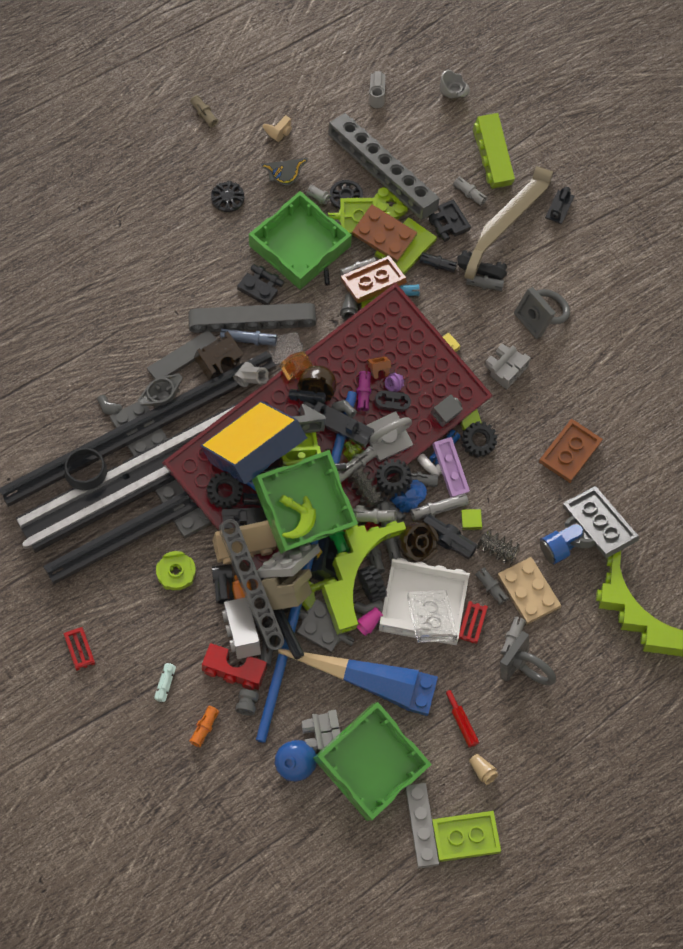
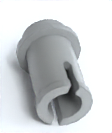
M310 185L308 188L310 192H306L307 195L318 200L319 204H327L330 199L327 191H322L314 185Z

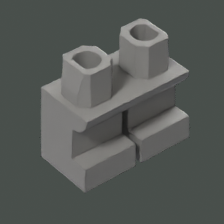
M501 344L495 353L501 358L497 360L490 356L485 361V366L491 371L490 376L507 390L517 377L529 367L531 357L526 354L522 355L513 345L509 348Z
M336 710L320 715L312 714L311 719L302 721L303 734L314 732L315 738L305 739V742L317 753L340 734Z

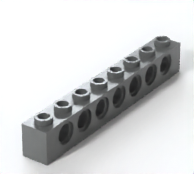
M344 113L329 122L328 135L421 220L438 210L440 198L437 194L432 192L424 182L414 176L387 149L382 147L376 139L372 138L364 128H361L353 118Z

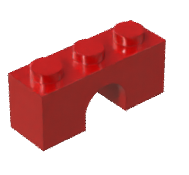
M210 643L202 662V671L206 675L221 677L224 681L231 684L235 682L242 684L244 688L249 690L260 689L267 670V662L254 657H247L244 665L232 667L227 662L230 656L229 649Z

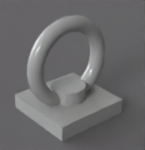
M395 411L367 425L374 429V434H372L368 443L376 450L378 462L413 446L406 431L412 424L411 418L405 417L400 419Z

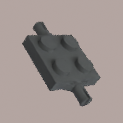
M316 599L311 609L307 612L300 610L299 617L302 619V624L297 631V635L330 653L341 641L350 646L353 645L355 638L345 633L336 634L325 603Z

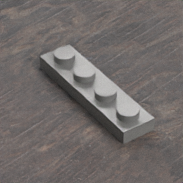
M426 783L408 785L405 787L417 866L418 868L439 866Z

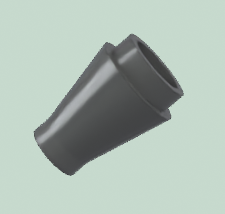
M350 293L345 295L340 311L344 320H348L358 312L357 303Z

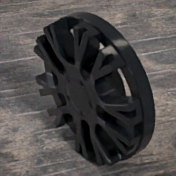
M351 180L338 181L330 189V200L333 206L339 208V210L340 198H363L362 188ZM350 185L355 186L353 190L350 189ZM337 186H339V187L341 188V190L338 191V190L335 189V188H336Z
M232 181L217 184L211 193L212 204L223 212L238 210L243 205L245 199L244 190L236 182L232 183ZM237 200L240 203L237 205L234 201ZM224 203L226 204V207L223 208L220 205Z

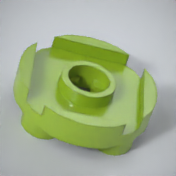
M382 187L378 190L374 197L377 201V208L384 212H389V215L397 220L407 214L408 207L387 188ZM387 202H394L395 204L391 207Z
M180 551L166 553L156 566L158 581L167 590H182L191 586L196 575L193 559ZM173 567H177L178 570H181V572H179V574L174 575V573H171L170 571L174 570Z

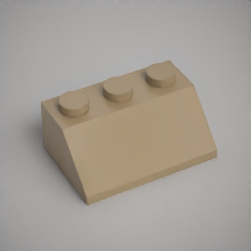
M268 520L240 526L252 558L255 554L261 553L262 556L272 554L273 550L276 549L277 544ZM234 528L226 529L224 531L227 534H232ZM217 531L212 540L217 562L230 564L231 560L220 532ZM233 542L232 550L235 553L241 551V545L238 542Z

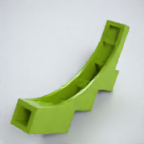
M393 521L383 528L373 527L368 532L365 525L359 527L356 525L345 531L344 537L350 548L349 554L342 552L336 555L332 564L338 581L336 579L327 581L322 589V594L337 635L355 630L358 626L353 604V587L360 564L368 553L382 541L400 536L406 530L404 521L400 523Z
M621 551L608 557L607 566H610L609 573H606L605 583L602 584L600 590L597 589L596 601H599V608L619 611L618 623H621V630L642 632L640 644H643L644 652L683 657V630L671 627L654 618L634 599L625 584L620 569Z

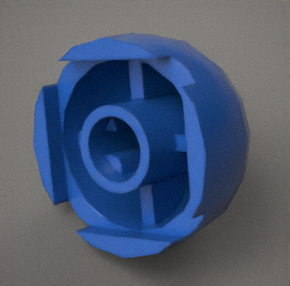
M292 740L283 744L278 749L274 762L280 776L287 781L294 782L307 779L315 770L317 764L313 759L316 756L314 749L302 740Z

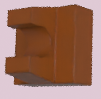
M386 356L367 360L374 379L378 378L380 370H383L384 376H389L391 360Z

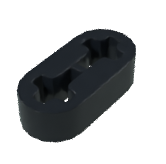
M383 390L376 394L374 404L382 410L404 412L409 408L411 399L404 393ZM381 396H385V400L390 401H386L385 404H382L381 400L378 399H380ZM400 399H403V402L406 403L403 407L398 403Z

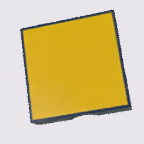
M260 401L200 446L212 465L222 471L229 472L233 478L243 484H247L267 469L274 461L307 439L297 419Z

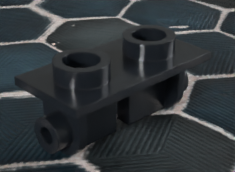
M565 186L561 191H557L545 217L546 219L559 224L563 223L575 197L571 195L569 187Z

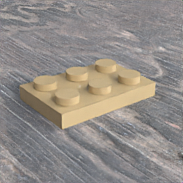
M532 557L497 574L499 581L519 614L526 621V625L561 608L560 602Z

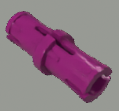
M366 371L359 372V387L356 391L358 394L357 410L361 411V408H363L362 411L369 410V395L372 393V389L370 388L371 372L368 371L367 374Z

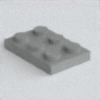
M309 543L282 554L280 552L273 554V557L264 562L263 566L257 570L259 577L294 576L320 552L319 545H310Z

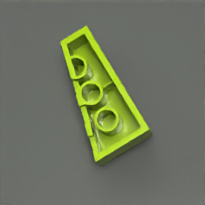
M499 114L478 116L474 123L473 133L482 158V164L486 170L487 183H490L491 189L512 185L515 177Z

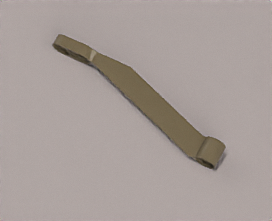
M536 166L532 180L484 226L468 263L464 278L474 280L483 253L548 189L553 171Z

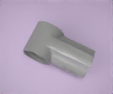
M375 71L370 77L369 104L373 108H381L385 103L386 75L380 71Z
M245 362L233 378L239 385L247 387L249 383L265 384L269 380V372L266 368L255 367L251 363Z

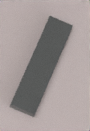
M207 330L147 367V371L154 380L173 375L196 361L194 355L199 348L202 349L217 339Z

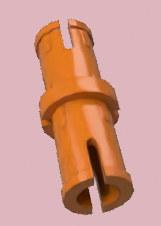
M213 706L207 707L205 714L197 722V728L189 740L191 744L196 747L202 746L208 732H211L213 729L212 725L220 712Z

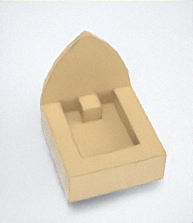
M285 115L275 127L263 124V128L271 138L279 142L291 132V118Z

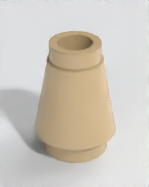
M479 754L474 755L469 760L481 782L488 785L497 778V769Z

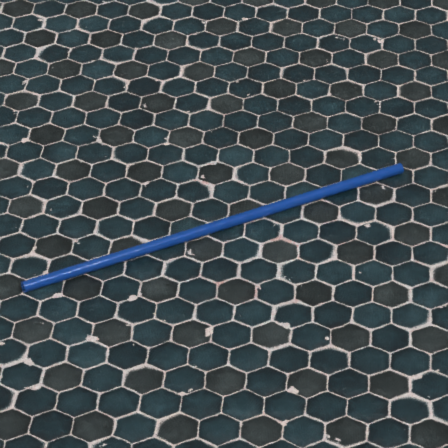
M348 391L346 401L354 408L357 393ZM338 434L336 435L331 454L335 464L340 462L346 439ZM319 540L310 543V545L318 544ZM312 558L301 570L310 569L311 571L314 558ZM302 603L300 606L291 607L288 622L293 632L296 629ZM284 639V644L280 649L290 650ZM280 653L278 654L256 741L266 743L288 656Z

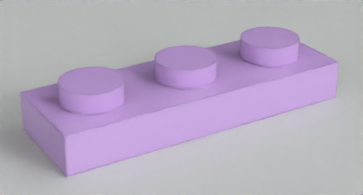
M452 437L434 442L432 445L450 498L470 492Z

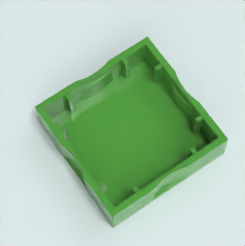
M299 191L276 214L267 218L249 233V246L301 290L321 273L323 268L328 267L351 247L352 235L334 219L324 214L313 201Z
M330 450L305 458L294 465L283 466L260 474L252 479L280 554L347 530L358 524L349 499L342 489L340 476ZM282 495L292 498L293 501L300 505L303 504V497L307 496L312 507L316 509L315 524L305 536L294 539L282 536L283 533L293 531L300 521V513L279 502Z
M379 702L370 705L313 757L315 762L366 821L373 820L395 799L403 788L414 782L432 765L416 745L403 735L397 723Z

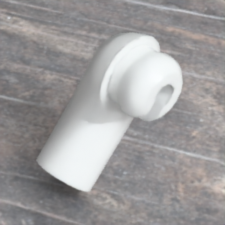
M425 454L418 456L417 461L431 475H438L439 477L442 474L439 464L434 466Z

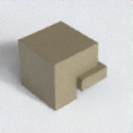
M310 569L299 570L294 576L269 577L261 581L272 610L300 606L312 593L308 582L312 576Z

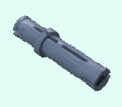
M221 329V338L228 331L235 342L253 343L256 346L260 344L276 346L277 334L261 333V331L247 332Z

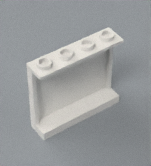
M402 558L392 559L386 590L387 596L384 600L383 616L380 620L379 631L457 646L470 573H466L461 569H446V567L440 565L435 567L428 566L423 562L412 563Z

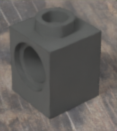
M449 395L436 405L430 413L443 427L459 415L463 408L459 399Z

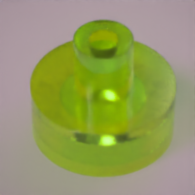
M350 441L344 444L347 449L344 456L348 461H351L354 455L364 451L360 445H353Z

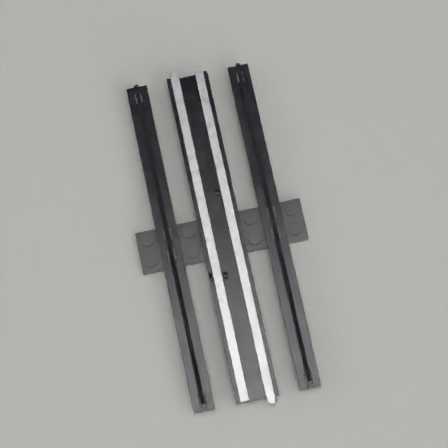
M267 351L246 361L255 367H259V365L267 362L260 367L266 368L268 372L276 369L272 356ZM244 363L174 398L168 404L158 406L151 411L148 406H141L139 402H136L122 409L118 414L110 415V420L116 429L77 449L91 448L99 452L102 458L127 446L133 457L124 461L121 466H114L107 470L105 480L98 487L91 490L72 488L16 517V521L26 537L22 544L23 548H32L34 553H37L153 491L156 492L162 504L43 566L53 585L171 522L175 523L184 539L212 524L162 462L240 402L170 438H167L161 428L242 387L234 380L233 376ZM73 451L1 487L0 494L6 505L9 507L64 479L65 462ZM92 454L76 456L68 464L67 470L71 475L95 463L100 458ZM17 490L16 493H14V494H12V495H10V496L7 497L8 494H10V493H12V492H14V491ZM63 568V569L60 570L59 572H57V573H55V574H52L53 572H55V571H57V570Z

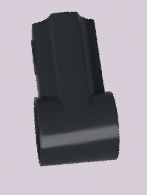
M232 565L212 566L216 603L224 605V602L233 600L231 583L233 582Z

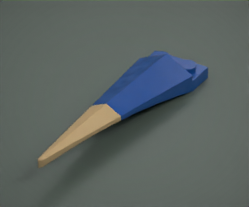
M278 649L280 654L294 659L290 650ZM305 652L304 656L298 659L302 663L358 686L407 711L425 716L429 714L438 679L437 676L414 669Z

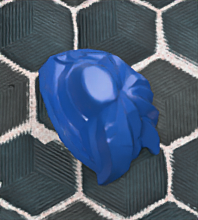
M412 480L411 487L407 489L405 494L401 492V496H398L395 493V497L389 500L400 509V512L409 513L411 509L417 508L418 504L427 495V488L422 482Z

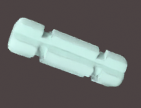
M171 663L164 665V673L161 674L157 689L159 690L156 691L154 699L159 702L166 701L168 695L166 692H169L173 679L172 674L174 675L176 666Z

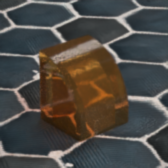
M305 351L291 354L279 364L288 380L301 376L303 371L313 366Z

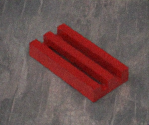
M472 601L468 602L458 639L475 644L478 643L488 606H480L479 603L473 604ZM472 608L475 610L473 613L467 636H465L463 634L465 631L470 610ZM478 611H482L475 638H471Z
M83 627L65 632L64 637L76 671L82 667L86 668L88 665H95ZM77 633H80L82 636L87 654L89 656V660H85L82 648L77 637ZM71 635H73L82 661L81 663H78L69 638Z

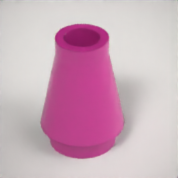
M374 607L370 612L357 620V629L365 636L368 633L371 634L383 614Z

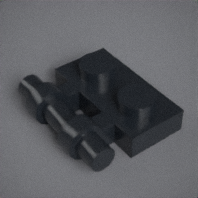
M454 199L439 205V213H432L428 216L430 224L434 225L438 237L442 238L444 242L450 239L447 234L449 232H452L454 237L471 229L470 224ZM443 219L447 224L445 226H442V224L440 223V221Z
M253 264L250 270L255 272L254 276L246 273L237 285V290L264 305H270L278 294V290L274 286L282 287L285 281L280 279L279 275L266 271V268ZM264 277L265 279L269 280V282L265 283L260 279Z

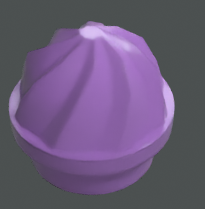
M391 373L385 379V386L389 391L398 392L404 386V378L402 375Z

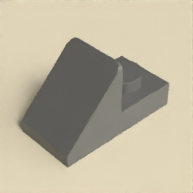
M304 404L301 405L300 416H292L298 420L304 433L324 431L325 416Z

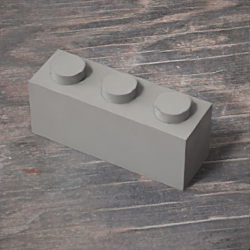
M246 598L224 602L225 610L222 611L224 622H228V625H225L227 636L232 637V640H229L231 652H236L237 659L260 655L259 639Z

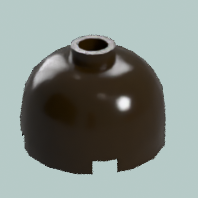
M315 365L308 367L302 372L297 387L298 391L325 392V402H327L334 396L337 382L331 370L325 366Z
M422 522L407 525L406 530L399 536L401 552L407 558L414 561L429 560L437 551V548H435L436 541L438 542L437 532L431 525Z

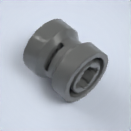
M240 690L238 695L240 700L236 704L235 711L243 715H255V703L258 701L259 694L252 690Z

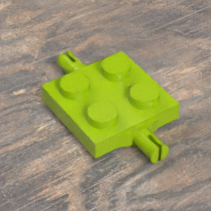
M340 198L339 213H328V217L339 220L340 225L352 235V231L371 204L377 207L376 198Z

